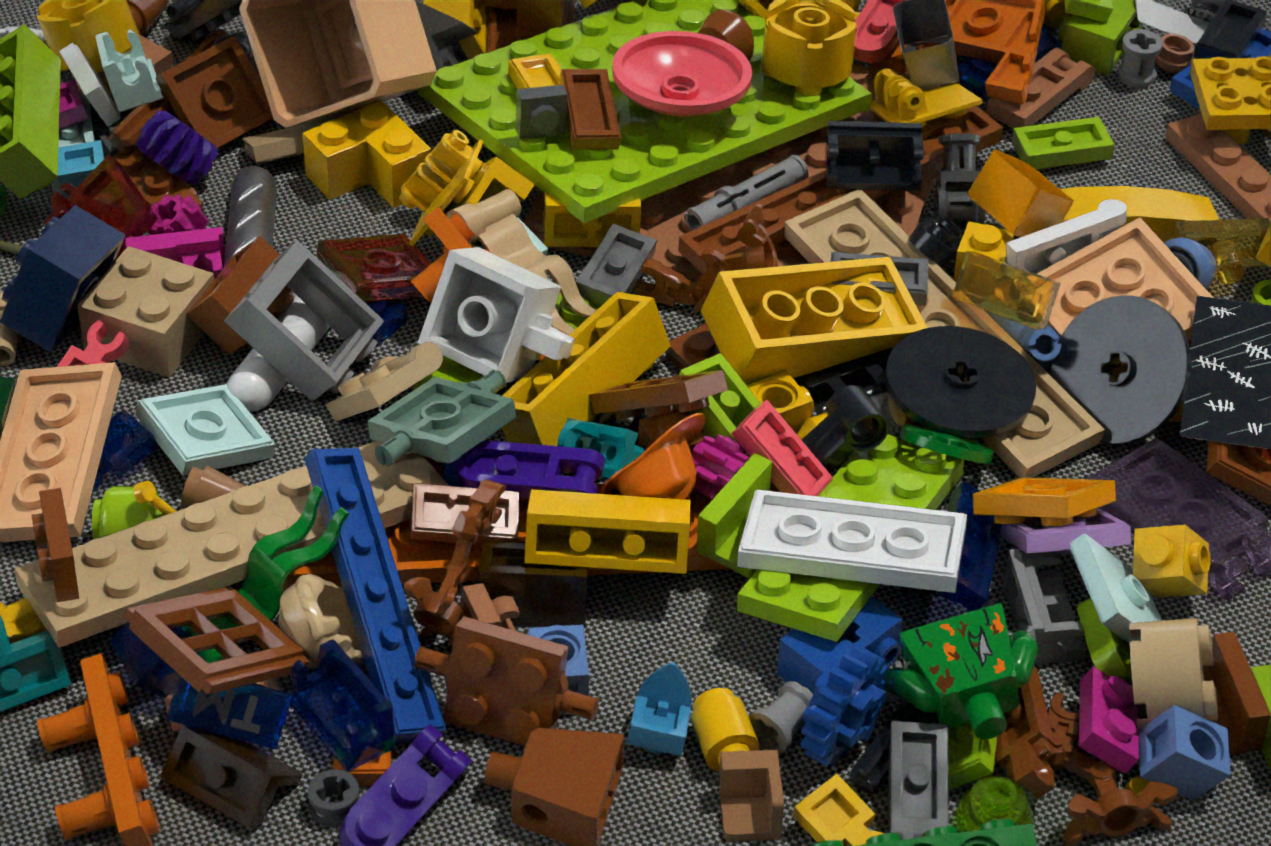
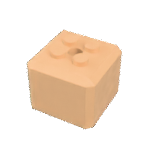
M242 0L239 10L273 119L285 128L341 117L380 100L384 102L430 86L437 72L415 0Z

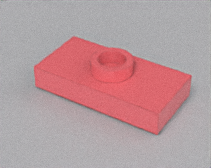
M768 400L756 406L731 433L750 456L756 453L773 461L771 481L780 492L818 496L833 479Z

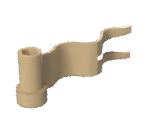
M506 189L475 205L466 203L448 212V218L457 213L475 235L468 240L470 244L479 240L490 253L547 280L548 278L545 273L548 272L556 284L562 286L560 293L565 303L579 316L588 318L596 311L580 295L572 270L567 262L558 255H544L532 243L524 225L516 217L521 213V204L512 190ZM554 307L551 315L554 319L551 326L566 335H570L575 329L564 322L559 316L556 307Z

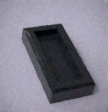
M1225 0L1197 42L1193 57L1197 59H1211L1214 57L1243 58L1263 28L1267 11L1234 0Z

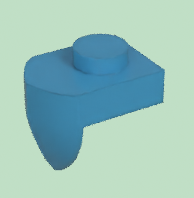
M674 662L658 668L642 683L636 696L626 744L642 747L651 753H670L682 756L691 710V692L684 674Z

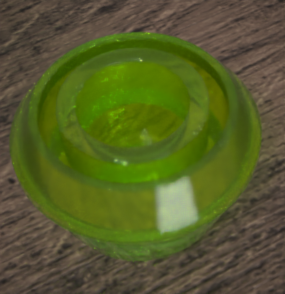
M992 776L978 781L960 800L956 810V822L960 832L979 830L980 825L998 819H1011L1014 821V826L1033 824L1034 826L1033 811L1025 792L1016 782L1005 777Z

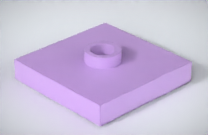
M1099 508L1097 509V515L1073 517V524L1064 526L1041 525V517H1026V521L1022 523L1000 524L1001 537L1027 554L1056 551L1059 554H1070L1072 552L1069 543L1083 533L1103 547L1131 545V527L1124 521Z

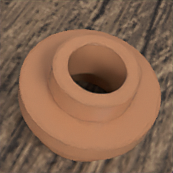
M1166 34L1161 37L1162 50L1156 56L1155 62L1162 70L1169 73H1179L1191 65L1192 59H1196L1193 57L1194 44L1188 38L1178 34Z

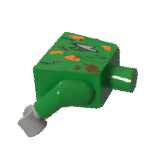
M999 603L900 632L905 669L900 661H896L883 678L886 681V686L883 689L887 694L886 702L902 698L924 713H934L940 724H946L948 728L971 723L973 731L979 739H992L1004 732L1007 728V722L1003 713L1014 710L1019 705L1018 688L1030 681L1036 657H1038V645L1034 626H1027L1026 631L1008 632L1002 604Z

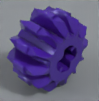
M157 111L151 120L148 119L136 141L140 151L188 184H198L204 175L207 176L214 166V160L219 154L213 143L167 111Z

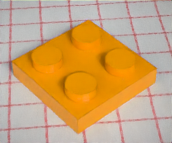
M1022 477L973 493V511L976 515H994V523L1016 524L1025 522L1026 517H1041V525L1044 526L1073 524V517L1097 515L1098 507L1115 502V480Z

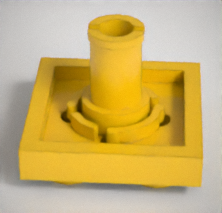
M1270 57L1192 59L1190 76L1206 130H1224L1239 145H1242L1249 141L1250 129H1271Z

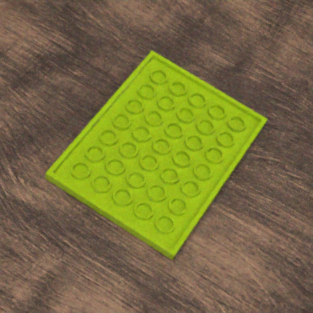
M635 0L622 3L618 7L596 15L585 16L582 20L562 27L551 28L545 33L526 40L515 41L511 45L498 50L479 54L470 60L453 66L442 67L437 70L430 86L418 90L419 95L475 139H482L484 146L534 183L536 187L544 193L546 191L566 206V210L582 223L617 210V206L637 199L644 200L827 126V121H840L870 109L872 93L855 82L851 77L838 84L823 87L822 92L818 95L808 96L798 93L795 90V86L764 75L761 67L765 19L755 16L740 7L736 0ZM723 9L736 13L748 23L752 30L754 52L749 61L752 68L750 89L742 99L722 111L693 117H676L646 109L629 99L617 87L612 77L613 58L618 49L628 41L642 35L663 31L698 33L706 17L716 10ZM551 53L561 69H607L621 135L619 149L572 150L567 120L565 135L520 139L515 130L517 87L508 75L509 60Z

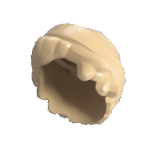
M307 574L299 577L296 583L283 592L280 598L281 609L278 628L304 650L303 656L310 661L308 667L336 673L365 662L342 586L324 581L321 577Z

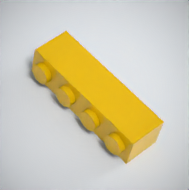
M616 292L568 335L575 339L569 358L554 360L545 356L502 396L514 399L516 418L502 427L507 442L557 446L559 434L565 427L567 418L593 422L594 418L598 415L593 412L589 394L627 382H634L643 372L650 369L655 361L671 347L654 298Z

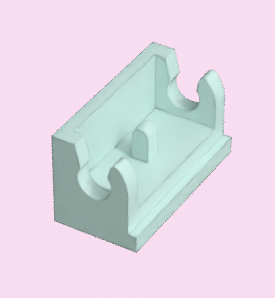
M127 30V38L131 43V48L126 53H119L114 49V42L108 32L95 35L102 66L119 112L163 98L160 86L155 80L157 76L151 58L146 59L140 39L133 30Z

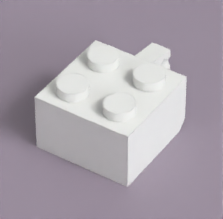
M479 247L449 251L418 343L433 342L441 349L443 356L484 376L493 369H495V372L498 370L504 375L506 383L518 381L533 368L534 362L539 360L541 354L554 360L569 358L575 339L551 327L554 319L551 315L562 286Z

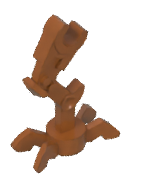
M760 203L754 205L735 237L746 245V252L724 255L717 250L705 249L701 259L709 266L696 282L689 281L684 275L663 265L660 261L646 259L640 272L652 276L656 283L650 284L639 280L634 293L636 295L653 297L656 302L674 306L675 302L695 305L694 311L698 313L701 311L719 272L778 267L774 244L768 237L767 230L760 224L765 218L762 205Z
M484 479L470 497V508L468 511H460L452 527V532L457 537L453 558L448 565L446 577L438 593L432 591L431 582L428 578L415 577L405 582V592L410 598L417 601V607L413 616L422 625L418 639L425 640L429 632L434 631L448 637V644L453 648L455 628L459 623L462 613L461 607L454 601L459 585L467 579L471 572V567H468L467 562L472 542L475 543L478 538V533L476 532L479 530L484 531L491 524L499 520L502 509L496 508L499 497L504 493L506 485Z
M1055 694L1052 697L1048 714L1055 743L1053 744L1055 752L1046 760L1054 771L1066 768L1088 780L1098 797L1096 801H1093L1081 794H1077L1071 799L1068 804L1067 813L1073 818L1063 836V846H1072L1081 842L1083 834L1098 835L1103 832L1110 837H1120L1134 831L1138 826L1145 827L1150 823L1158 829L1170 830L1172 825L1171 819L1153 805L1157 803L1164 806L1173 802L1177 797V788L1165 783L1151 781L1137 797L1130 790L1118 789L1114 782L1116 768L1106 762H1098L1075 749L1079 742L1080 711L1074 713L1065 711L1062 708L1064 694Z

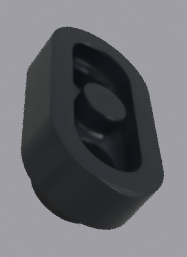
M943 215L938 220L927 217L912 232L909 240L929 259L940 266L947 267L956 258L957 249L961 242L959 237L963 234V231Z

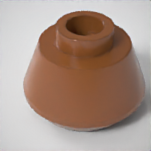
M721 9L712 12L706 17L698 33L718 38L733 45L749 61L751 60L754 52V36L750 26L741 16L732 11Z

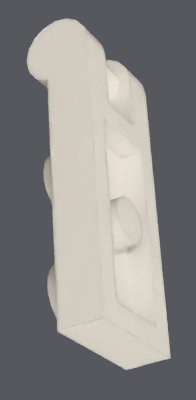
M1116 199L1104 200L1098 205V210L1007 242L1006 282L1015 291H1018V283L1121 228L1126 222V204Z

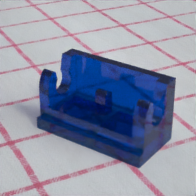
M334 639L320 645L318 653L320 665L313 673L307 675L308 670L301 660H297L294 663L291 671L293 694L288 696L289 705L346 772H350L395 749L393 706Z

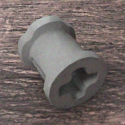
M1131 30L1123 37L1122 48L1125 51L1123 63L1118 66L1117 78L1121 83L1131 88H1147L1156 81L1157 70L1154 67L1156 56L1162 50V40L1156 33L1148 30Z
M788 681L779 688L776 700L767 708H758L749 716L758 742L766 750H778V754H782L791 746L792 737L806 724L803 721V712L808 707L813 695L809 689L795 681Z

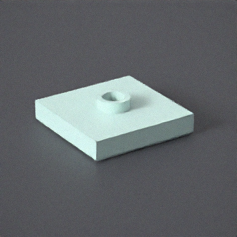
M227 384L138 400L135 415L182 476L189 475L193 467L204 470L208 465L214 469H220L273 458L276 444L244 404L230 393Z
M1085 533L1069 543L1077 567L1100 621L1104 626L1130 643V641L1141 640V638L1132 637L1129 630L1130 623L1162 621L1150 592L1133 576V569Z

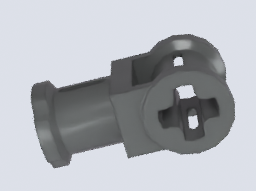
M953 133L938 136V143L943 146V171L936 175L934 219L938 220L943 215L952 222L971 221L984 224L986 211L967 195V192L980 171H976V145L980 144V135Z

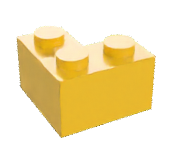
M382 100L302 132L305 176L329 200L370 184L393 208L403 205L399 199V196L402 194L401 186L417 170L420 163H426L425 157L431 153V148Z

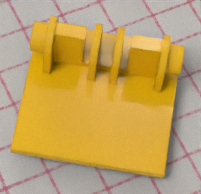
M883 69L874 78L877 100L871 101L870 110L886 122L921 123L923 128L928 120L941 116L943 118L960 117L968 113V108L983 104L981 98L956 82L921 90L894 70Z
M454 130L451 134L445 133L432 152L425 157L426 163H420L417 170L401 186L402 194L399 196L401 203L407 208L414 209L416 206L423 211L409 242L411 246H414L424 233L429 237L434 234L432 229L423 220L424 217L436 207H439L444 212L451 201L459 204L474 184L472 178L482 164V161L477 158L484 142L482 139H479L471 148L467 145L469 143L468 138L461 131Z

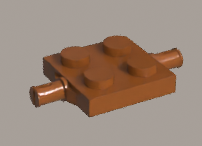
M464 616L456 625L453 651L450 655L421 646L415 656L414 669L444 676L447 689L444 712L445 723L522 746H526L531 731L537 728L556 729L558 718L562 712L593 721L599 709L600 698L569 690L565 672L569 646Z

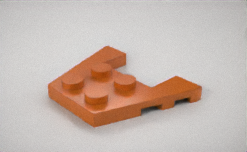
M945 0L953 32L956 55L981 59L993 64L998 63L985 82L987 96L1024 104L1027 100L1046 11L1044 0ZM900 41L897 42L892 52L885 59L870 63V67L880 70L892 69L895 72H902L908 75ZM935 42L925 43L918 46L915 50L940 44Z

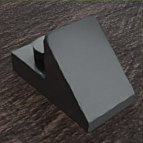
M415 0L436 70L458 64L454 51L447 45L477 34V31L467 24Z

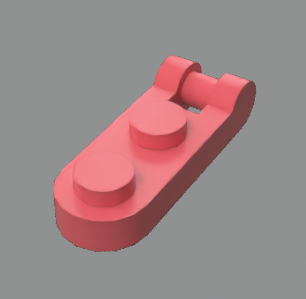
M868 0L855 20L857 22L853 58L860 62L874 63L885 59L892 52L899 41L893 8L896 4L906 0Z

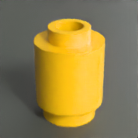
M714 688L696 698L692 706L691 723L709 768L719 771L721 752L760 750V745L745 705L731 690Z

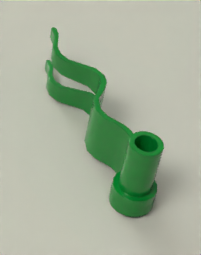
M317 485L310 492L304 511L299 519L288 529L264 536L254 544L249 553L247 578L238 593L270 621L275 619L281 608L280 598L283 594V583L288 574L298 566L322 559L336 544L343 523L349 516V513L343 507H340L333 515L324 534L316 542L308 547L283 552L273 558L279 550L301 541L310 532L315 522L319 502L324 494V491ZM227 617L209 620L220 630L237 627ZM186 625L192 637L198 636L192 628ZM243 642L236 643V645L240 647ZM215 649L201 651V658L207 663L225 660Z

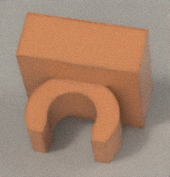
M483 583L463 586L459 605L462 613L459 621L465 616L516 631L510 618L519 617L520 611L513 597L501 596L491 601Z

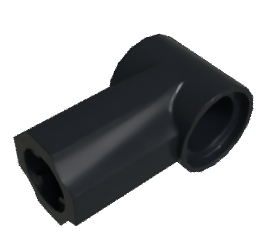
M850 385L839 389L831 396L826 406L827 417L809 432L802 441L825 469L831 473L854 451L866 452L879 446L888 434L889 425L867 392L859 386Z

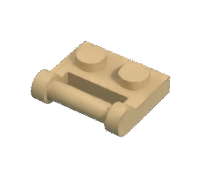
M424 342L414 346L410 353L398 358L387 356L379 359L373 364L370 372L366 374L362 372L340 384L337 388L341 395L325 405L335 422L379 407L436 371L443 361L441 349L433 342Z

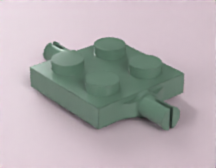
M493 369L478 381L470 383L452 382L433 377L368 420L370 439L383 443L375 449L377 460L382 465L386 463V466H390L403 455L412 452L432 458L440 463L450 464L460 459L464 453L484 439L493 436L497 430L516 418L514 399L495 394L506 386L504 375L498 370L495 372V369Z

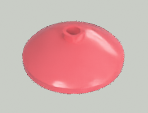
M663 31L639 36L621 46L613 58L612 77L617 87L629 99L646 109L669 116L693 117L722 111L742 99L751 86L752 68L749 60L740 50L723 40L694 32Z

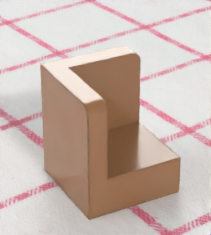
M778 750L721 752L718 789L724 839L728 842L781 840L784 798Z

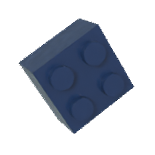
M76 205L60 219L56 216L51 218L40 238L37 240L33 238L28 239L16 258V264L21 267L18 275L12 278L2 295V300L7 304L0 323L51 352L80 324L77 305L115 262L125 234Z

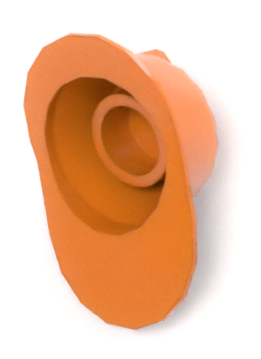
M695 413L672 426L636 460L612 475L602 487L604 493L616 494L620 492L624 496L687 500L695 486L697 474L689 445L704 427L706 421L704 414Z

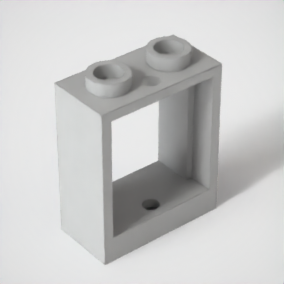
M296 240L272 261L226 317L224 322L313 402L327 390L336 394L339 392L337 387L352 378L354 372L349 366L353 361L360 363L374 349L378 342L372 336L384 320L303 244ZM285 286L291 289L345 339L327 364L267 310Z

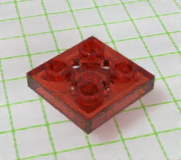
M108 155L77 188L70 183L59 186L61 191L69 195L68 197L63 196L56 190L54 191L51 198V206L55 211L44 223L47 225L54 216L60 219L76 205L125 234V238L143 236L158 220V217L121 163ZM125 238L123 240L117 258L126 249Z

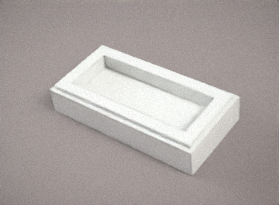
M71 43L59 52L83 93L105 124L109 127L121 119V112L118 111L115 102L97 72L77 44Z

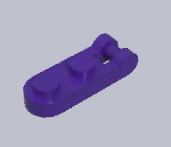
M482 441L464 453L460 459L456 460V470L459 480L465 488H478L484 479L506 485L505 491L519 492V498H530L531 489L597 494L598 488L594 483L595 480L601 478L606 459L600 452L586 448ZM562 472L574 473L575 477L562 476Z
M429 724L350 809L340 825L339 838L341 845L397 846L463 774L473 760L461 750L455 753L440 740L443 734L432 724ZM424 757L441 770L434 778L418 765Z

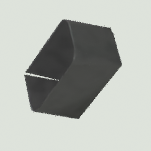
M906 0L896 4L893 8L901 51L911 83L921 90L958 82L959 76L954 38L945 0ZM935 42L940 44L915 50L918 46L925 43Z

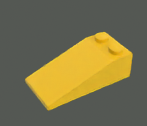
M891 257L722 271L718 273L701 309L703 318L720 353L746 385L785 370L792 378H796L895 347L907 335L928 328ZM839 280L859 282L853 285L832 284V282ZM871 281L892 282L896 292L891 294L880 291L879 288L869 283Z

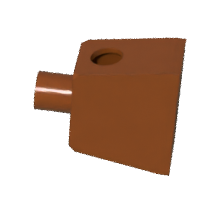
M537 728L531 731L522 758L497 752L490 754L485 771V785L511 791V820L517 826L570 846H599L623 772L624 735Z

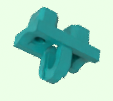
M567 418L565 427L561 430L557 446L586 448L600 452L606 459L604 471L600 479L608 480L620 469L636 460L646 450L635 445L638 433L634 431Z

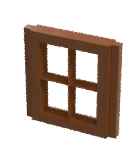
M224 587L126 608L123 617L130 623L129 629L199 693L206 692L210 695L306 671L310 662L303 656L304 650L235 589L228 590ZM227 617L237 627L220 630L209 620ZM188 625L198 636L180 639L170 629ZM253 640L263 651L247 654L236 643ZM215 649L225 660L207 663L197 652Z

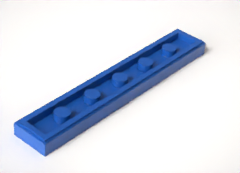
M311 449L304 460L312 487L314 488L317 485L324 491L318 507L325 530L340 507H343L349 513V516L343 523L338 540L332 548V554L389 743L414 741L429 724H432L443 734L447 729L430 674L424 670L414 669L415 656L421 645L360 449Z

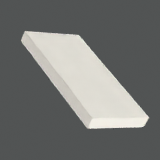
M755 490L738 550V567L955 593L966 532L967 514Z

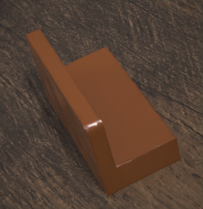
M1235 631L1214 634L1212 639L1214 665L1203 666L1204 681L1214 680V687L1216 688L1218 720L1212 722L1228 729L1229 755L1260 751L1271 714Z

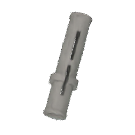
M791 155L788 159L734 187L724 186L715 191L713 198L687 209V212L684 213L685 224L688 230L692 231L803 181L809 177L808 168L799 156Z

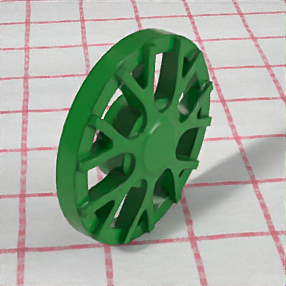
M904 423L898 435L901 439L917 446L973 462L989 464L994 454L992 448L983 446L981 443L914 424Z

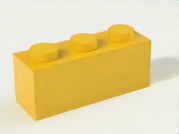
M531 489L527 510L525 563L686 574L691 500Z

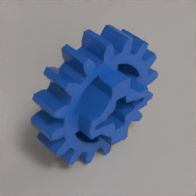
M854 647L850 655L845 653L842 656L840 664L836 669L832 667L829 672L824 671L814 685L815 690L810 703L803 712V721L806 723L801 731L802 734L806 735L800 744V747L804 749L803 754L826 767L828 765L834 767L840 757L842 759L847 757L850 748L854 744L857 745L859 741L865 743L875 729L874 723L881 707L886 702L887 694L883 690L886 686V681L883 678L889 668L884 665L886 662L884 658L863 647L861 649Z

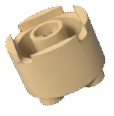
M1198 618L1130 623L1129 630L1132 637L1141 638V640L1130 641L1134 704H1139L1140 715L1147 714L1145 719H1136L1138 730L1173 705L1207 720L1217 721L1218 709L1214 680L1204 681L1203 666L1214 665L1209 625H1199Z

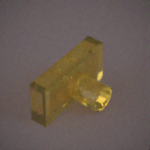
M1269 218L1176 221L1172 239L1188 238L1207 247L1212 252L1216 261L1217 280L1222 284H1233L1244 276V267L1265 266L1263 262L1255 257L1270 226Z
M966 251L951 298L1040 330L1047 327L1061 283L983 254Z

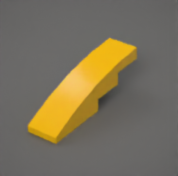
M1132 186L1060 189L1074 200L1062 222L1098 210V205L1104 200L1116 199L1124 202L1127 206L1126 222L1121 227L1140 217L1163 243L1180 237L1193 240L1223 234V226L1209 197L1169 189Z

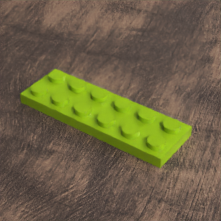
M887 434L884 441L873 450L866 452L854 451L818 497L936 510L963 475L964 459L938 453L906 441L898 440L896 437ZM757 569L737 594V611L837 642L880 584Z

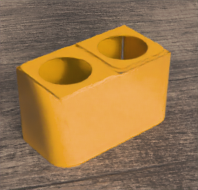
M995 149L967 192L969 198L989 213L1009 232L1020 238L1062 223L1074 202L1072 198L1035 168L1020 159Z

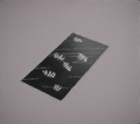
M1197 296L1190 347L1192 358L1191 378L1184 398L1180 436L1271 449V306Z

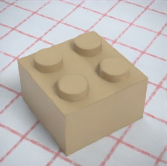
M128 246L77 305L84 349L88 345L87 333L89 328L99 320L108 329L101 344L111 343L119 331L124 333L129 340V347L126 353L116 360L171 377L205 334L186 314L213 282L214 273Z

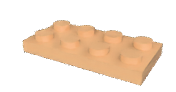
M115 362L20 370L0 439V542L35 540L31 515L42 513L39 491L61 488L70 538L81 537L122 377Z

